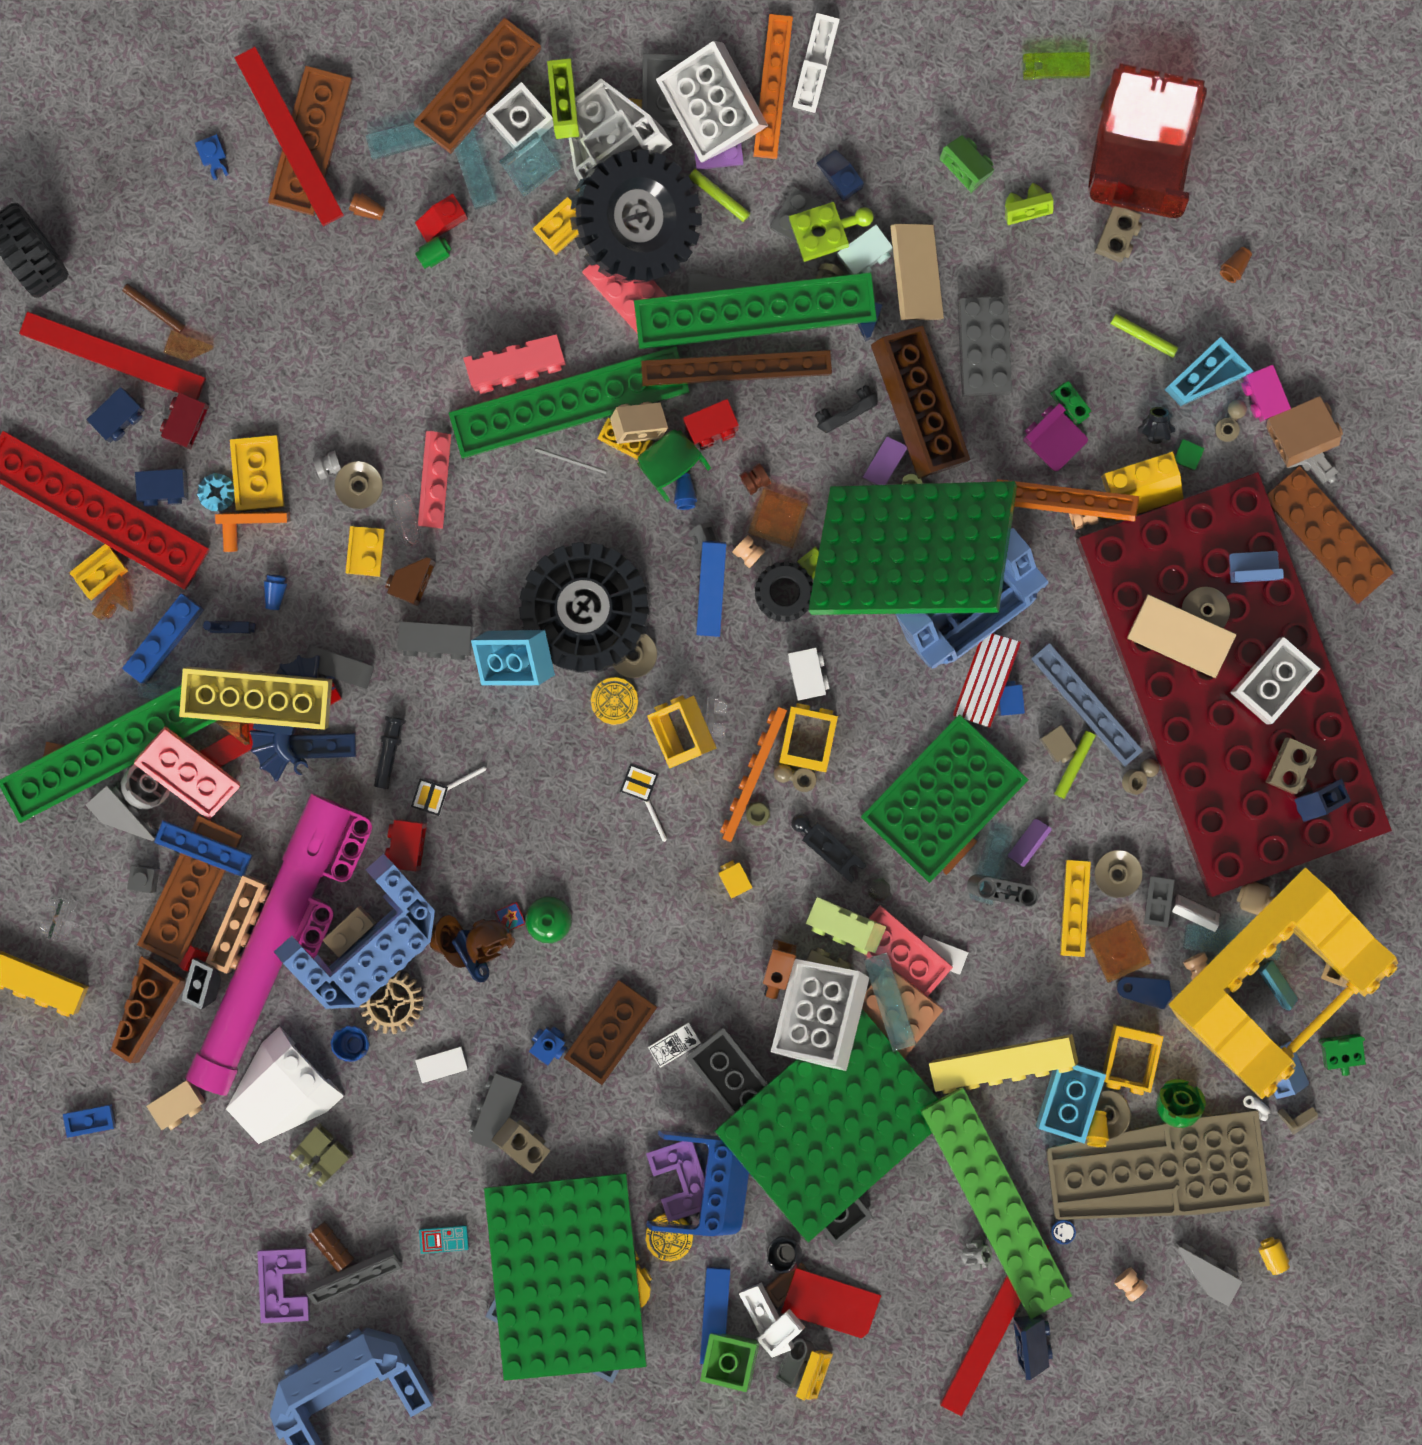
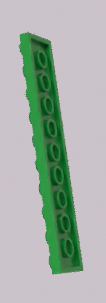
M871 273L634 300L639 349L877 321Z
M675 346L449 412L461 458L465 459L612 416L616 407L623 404L632 406L640 405L644 402L657 403L690 393L687 384L642 386L641 361L680 359L677 347Z
M180 685L0 779V788L18 822L22 823L133 765L134 760L165 726L183 739L218 720L179 717L182 687Z

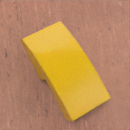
M610 418L605 422L597 438L636 460L653 443L652 440L617 444Z

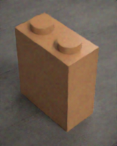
M1321 396L1272 416L1267 420L1266 428L1286 467H1290L1340 445L1341 436L1343 435L1341 426L1338 422L1334 423L1331 417V408L1327 402H1323Z

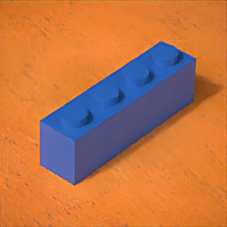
M180 594L122 669L139 683L147 684L203 613L204 609L187 595Z

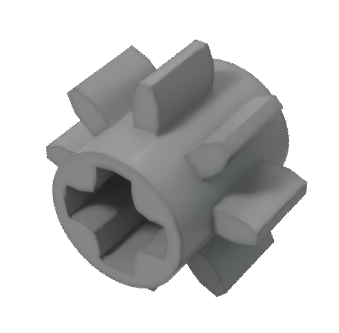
M972 1240V1243H966L967 1246L962 1251L964 1263L971 1265V1270L987 1268V1264L992 1259L990 1247L983 1245V1240Z

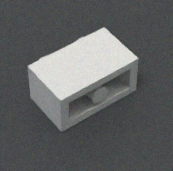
M812 648L789 653L788 659L797 701L826 695L825 690L829 689L827 675L822 676L820 667L824 666L822 652L817 653V649Z

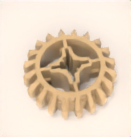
M400 970L386 984L384 998L373 1000L372 995L367 1002L359 1006L362 1008L367 1007V1010L361 1013L363 1017L368 1014L371 1016L366 1023L369 1025L376 1021L377 1023L374 1026L376 1031L383 1025L384 1034L388 1032L389 1027H391L393 1034L397 1033V1026L400 1027L402 1032L406 1031L405 1022L412 1027L414 1021L411 1017L414 1019L420 1018V1015L415 1010L420 1011L424 1008V1006L417 1004V1002L424 1000V996L416 997V993L420 992L422 988L417 987L413 989L412 987L416 984L417 980L413 979L408 983V973L403 978H399ZM393 983L403 986L409 996L398 995ZM390 994L393 1000H403L395 1004L393 1009L390 1004L380 1003L388 1000ZM411 1003L407 1015L397 1021L398 1007ZM374 1007L384 1008L388 1013V1017H390V1021L381 1018L376 1013Z

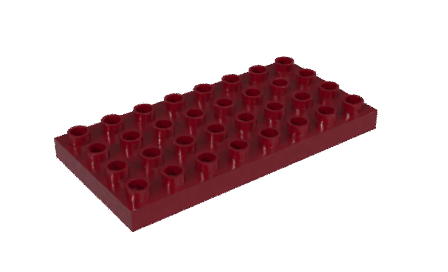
M1259 472L1139 515L1135 521L1126 520L1076 539L1207 896L1214 897L1392 831ZM1278 552L1279 569H1283V579L1231 583L1230 554ZM1212 587L1224 594L1230 606V616L1223 628L1235 633L1236 637L1216 678L1127 638L1147 594L1182 609L1185 597L1197 588ZM1205 606L1203 608V612L1206 615H1209L1211 613V608L1209 606ZM1285 637L1318 666L1320 670L1274 723L1266 724L1230 692L1278 638ZM1285 738H1292L1316 749V762L1312 769L1308 768L1305 778H1307L1306 785L1297 794H1291L1266 782ZM1299 749L1293 753V759L1297 763L1303 759V753ZM1287 771L1283 776L1284 782L1287 785L1293 782V774ZM1342 779L1351 801L1326 815L1303 822L1301 815L1297 811L1294 799L1314 789Z

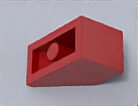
M451 194L433 205L415 224L426 242L436 236H441L468 218L454 194Z

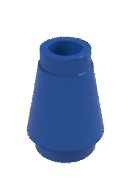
M685 473L676 480L674 503L679 510H689L696 507L697 497L691 475Z
M267 575L266 580H264L266 609H280L287 587L286 577Z

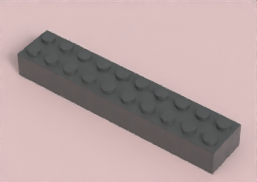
M724 1025L686 1054V1059L731 1115L769 1083ZM859 1197L822 1231L833 1245L837 1246L873 1216Z

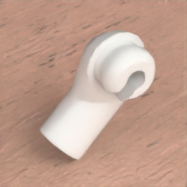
M1246 1096L1243 1100L1244 1105L1247 1108L1258 1110L1259 1119L1267 1121L1270 1108L1257 1097Z

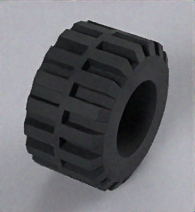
M790 561L776 562L771 566L769 565L760 574L755 586V600L759 609L769 619L771 618L777 622L797 620L809 610L813 579L805 568H801L796 563H789ZM780 578L793 580L799 589L797 600L789 606L778 605L771 597V586Z

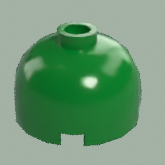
M544 896L536 899L528 907L525 914V926L528 933L535 940L541 943L553 944L562 940L569 933L572 926V914L570 908L563 900Z
M1182 1079L1167 1081L1160 1089L1156 1100L1157 1112L1166 1124L1175 1128H1185L1195 1124L1202 1116L1206 1106L1205 1096L1197 1086L1193 1088L1188 1085L1189 1081Z

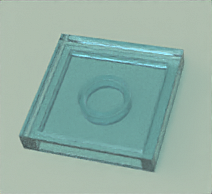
M537 132L533 133L499 160V163L523 197L561 169Z

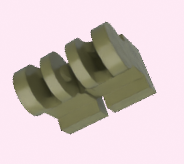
M320 1123L289 1156L294 1161L300 1154L304 1155V1161L298 1166L301 1170L313 1162L312 1159L315 1155L320 1157L321 1160L317 1164L314 1163L311 1171L307 1174L311 1178L317 1171L322 1173L321 1178L316 1182L319 1187L353 1156L338 1140L331 1146L329 1143L335 1137Z

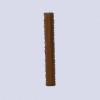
M129 284L124 286L122 291L178 333H181L185 328V325Z

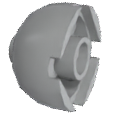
M135 764L122 777V794L125 800L134 807L150 809L163 803L169 796L170 790Z

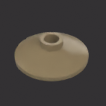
M356 461L346 464L340 469L335 479V491L338 498L350 508L364 509L370 507L379 499L383 485L379 472L372 465L365 462ZM358 480L363 482V488L360 490L354 487V483Z
M1200 587L1191 591L1185 597L1182 604V610L1222 628L1226 625L1230 616L1228 600L1223 593L1212 587ZM1205 606H1209L1211 608V613L1209 615H1206L1203 612V608Z
M645 634L644 638H641L638 643L639 646L635 650L639 654L637 659L632 660L629 654L625 661L617 666L613 665L614 669L622 676L639 678L648 674L653 669L657 660V648L647 634Z
M1122 850L1111 851L1103 855L1097 862L1094 872L1095 881L1099 889L1106 895L1114 898L1127 897L1133 894L1140 886L1142 868L1137 858L1129 852ZM1119 869L1121 871L1120 878L1113 876L1114 870Z
M1102 1091L1095 1110L1106 1112L1109 1139H1114L1121 1136L1127 1130L1131 1120V1111L1128 1102L1122 1095L1114 1091ZM1111 1111H1114L1113 1119L1110 1118Z

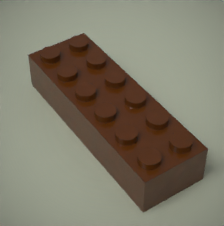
M923 325L884 336L872 343L871 348L918 479L958 467L970 461L968 450Z

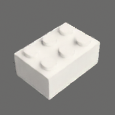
M1281 637L1272 644L1230 693L1263 722L1273 724L1320 668L1285 637Z

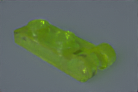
M1090 52L1023 54V63H1025V71H1023L1024 80L1090 77ZM1041 62L1042 69H1035V63Z

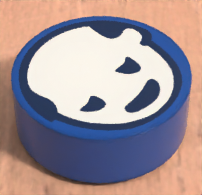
M1057 1220L1051 1227V1235L1057 1243L1068 1244L1075 1238L1076 1230L1070 1221Z

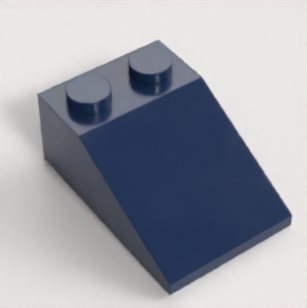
M1042 1314L1033 1319H1030L1029 1316L1013 1317L1018 1365L1026 1380H1032L1050 1367L1049 1359H1053L1051 1344L1047 1345L1046 1335H1050L1049 1322L1044 1321Z

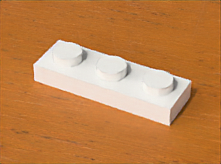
M762 1282L739 1293L760 1334L780 1318ZM792 1340L773 1357L792 1350L795 1347Z

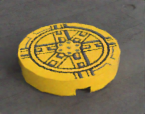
M616 677L605 679L598 683L592 692V710L597 718L604 723L612 725L622 724L631 719L637 710V692L624 679Z
M665 1213L658 1215L652 1220L690 1225L685 1218L668 1222ZM647 1228V1247L653 1256L660 1260L670 1262L679 1260L688 1253L692 1246L693 1235L651 1231Z

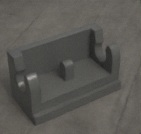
M1150 877L1144 924L1169 927L1176 880Z

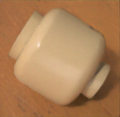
M1254 881L1242 886L1237 902H1240L1242 910L1258 915L1274 897L1270 896V887Z

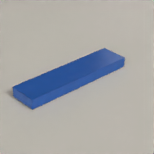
M702 542L696 635L720 637L726 542Z
M165 820L162 821L154 841L156 844L241 877L246 874L253 854Z
M707 1267L700 1364H704L710 1333L726 1334L730 1268Z

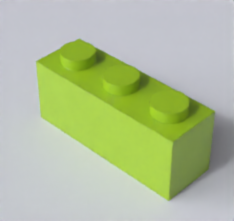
M571 58L547 61L556 139L580 137Z

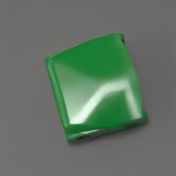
M681 430L669 431L638 456L639 462L637 463L638 467L666 503L670 499L662 488L684 475L698 460L707 471L711 469L702 453Z

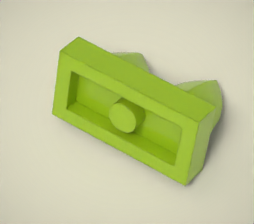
M1032 183L1029 187L1028 199L1023 200L1019 195L1011 192L1005 202L1007 225L1053 214L1054 200L1052 194L1046 193L1035 183Z

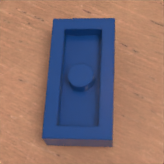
M112 1104L63 1114L67 1138L116 1128Z

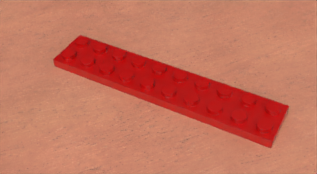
M2 431L0 435L1 485L182 589H188L210 551L209 548L7 432Z

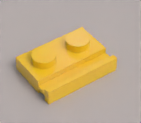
M568 197L533 228V231L555 255L561 252L579 235L578 230H572L570 218L576 216V211L570 210L572 201Z
M350 526L346 574L381 577L385 529Z
M104 544L69 573L87 598L92 601L127 573L128 569L111 547Z
M826 1350L811 1352L796 1397L802 1400L818 1398L833 1353Z

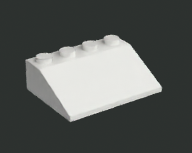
M712 41L656 79L702 163L749 139L768 126L722 42Z
M795 959L771 1052L847 1071L870 977L860 971Z

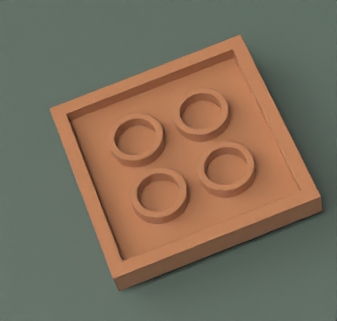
M886 965L866 990L862 1009L904 1059L944 1009L889 965Z

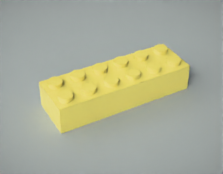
M186 667L183 668L179 717L325 730L329 727L332 679Z

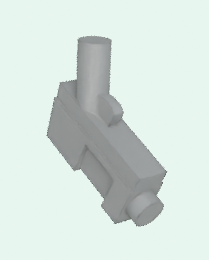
M1323 452L1290 467H1286L1302 466L1306 472L1311 469L1322 484L1326 481H1329L1331 484L1338 479L1336 476L1338 471L1326 460Z

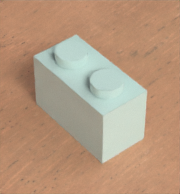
M875 225L851 242L848 248L840 250L837 253V258L850 275L870 273L872 271L871 266L877 262L881 265L891 257L889 253L892 252L893 247L878 226Z

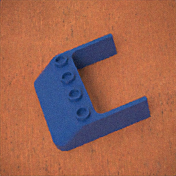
M658 1130V1135L665 1140L706 1144L708 1146V1158L699 1224L688 1225L647 1221L646 1226L651 1231L702 1236L733 1235L739 1232L743 1223L749 1172L718 1136Z

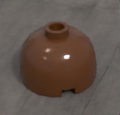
M481 919L475 922L466 938L468 954L473 963H476V960H478L479 964L492 961L502 955L497 953L502 948L508 946L510 949L515 943V938L509 928L497 920L486 921Z

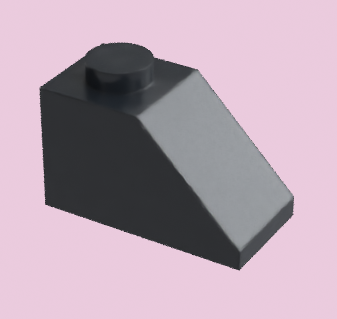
M193 958L181 1000L201 1010L214 1002L221 984V978L216 967Z

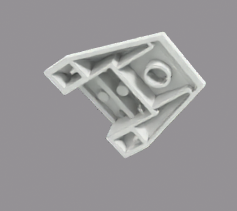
M280 1026L261 1043L226 1108L258 1144L328 1112L345 1096L329 1078L325 1080L294 1046L296 1043Z

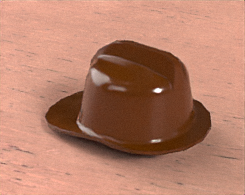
M446 915L433 925L431 942L429 943L433 951L443 954L453 966L457 968L466 967L452 943L459 930H463L455 917Z

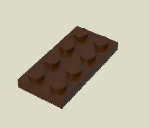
M618 980L563 1058L603 1085L655 1012L657 1006L621 980Z

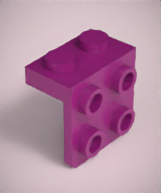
M1060 403L1055 408L1050 405L1041 414L1044 419L1039 424L1034 421L1024 431L1027 436L1023 439L1055 472L1059 471L1088 442L1087 436L1064 414L1066 409Z

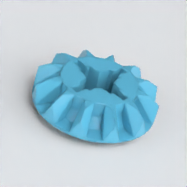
M213 473L204 477L201 483L198 484L197 495L200 503L205 508L211 511H223L234 502V484L227 476ZM211 484L216 488L223 487L220 491L223 500L216 496L210 497V494L213 492Z

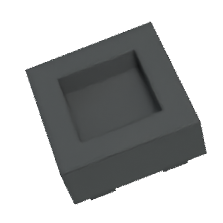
M712 522L699 524L688 532L689 537L696 536L699 542L693 546L694 551L702 550L703 541L720 542Z

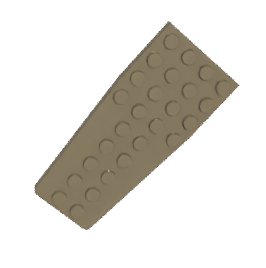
M1258 1110L1201 1116L1195 1124L1185 1128H1175L1166 1123L1127 1130L1121 1136L1109 1139L1106 1147L1089 1146L1086 1139L1085 1144L1074 1141L1050 1146L1046 1149L1053 1212L1058 1220L1199 1215L1270 1206Z

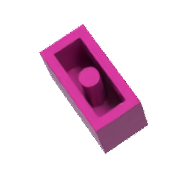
M1274 365L1248 374L1243 378L1244 382L1241 384L1243 392L1246 396H1250L1253 403L1250 405L1252 414L1255 418H1259L1260 422L1291 409Z

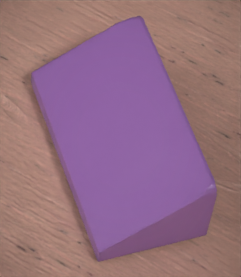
M886 437L863 478L875 485H886L907 450V446Z
M1034 819L1008 854V857L1018 865L1025 867L1052 828L1038 819Z

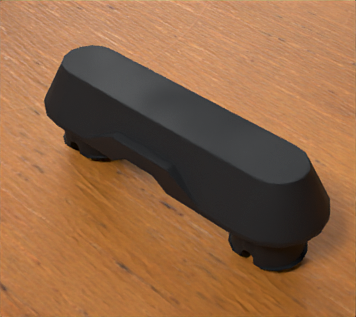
M865 385L863 386L864 391L861 388L857 390L856 394L860 401L854 404L852 409L846 412H839L833 416L830 415L826 408L821 410L823 414L818 411L815 413V417L819 422L817 428L828 433L878 405L877 393H872L870 387Z

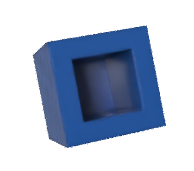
M1007 681L998 705V715L1024 714L1022 685H1016V681Z

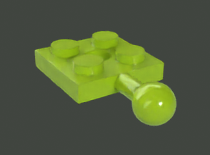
M831 202L789 216V222L803 261L806 262L848 248L849 242L844 228L856 224L866 227L872 223L874 216L869 208L862 207L856 211L854 216L840 220L835 203ZM816 227H822L826 232L823 236L817 237L813 235L812 231Z

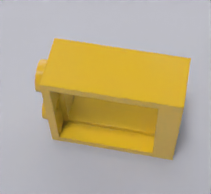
M681 695L670 700L672 704L670 706L666 702L654 707L656 712L647 716L669 768L716 749V745L694 696L685 699ZM677 709H680L696 746L685 752L668 714Z
M796 703V707H790L779 763L826 772L838 716L833 715L834 711L820 708L819 712L810 711L809 705ZM796 714L830 721L822 762L787 755Z
M1113 1024L1103 1073L1106 1074L1104 1080L1107 1083L1106 1087L1120 1090L1121 1086L1130 1088L1129 1092L1143 1095L1144 1091L1151 1093L1163 1036ZM1119 1036L1151 1043L1143 1083L1110 1076Z

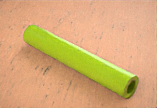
M696 168L689 175L690 180L742 222H745L751 213Z
M1117 313L1110 323L1172 358L1179 348Z
M1085 730L1074 752L1075 756L1071 758L1054 795L1065 799L1096 737L1095 734Z

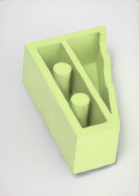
M818 897L806 924L812 926L811 931L822 936L828 933L834 936L833 941L842 945L850 943L855 946L854 950L866 955L868 951L876 953L887 927Z

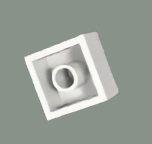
M522 82L486 112L488 121L518 155L524 152L553 126V117Z

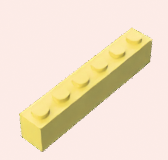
M1069 1034L931 1061L929 1066L935 1092L942 1091L943 1094H949L957 1090L956 1088L965 1086L966 1090L979 1088L980 1083L988 1082L989 1086L1003 1083L1002 1079L1012 1078V1081H1020L1026 1079V1075L1029 1074L1042 1077L1049 1075L1051 1070L1058 1069L1059 1073L1072 1071L1073 1066H1076L1078 1063L1073 1035Z

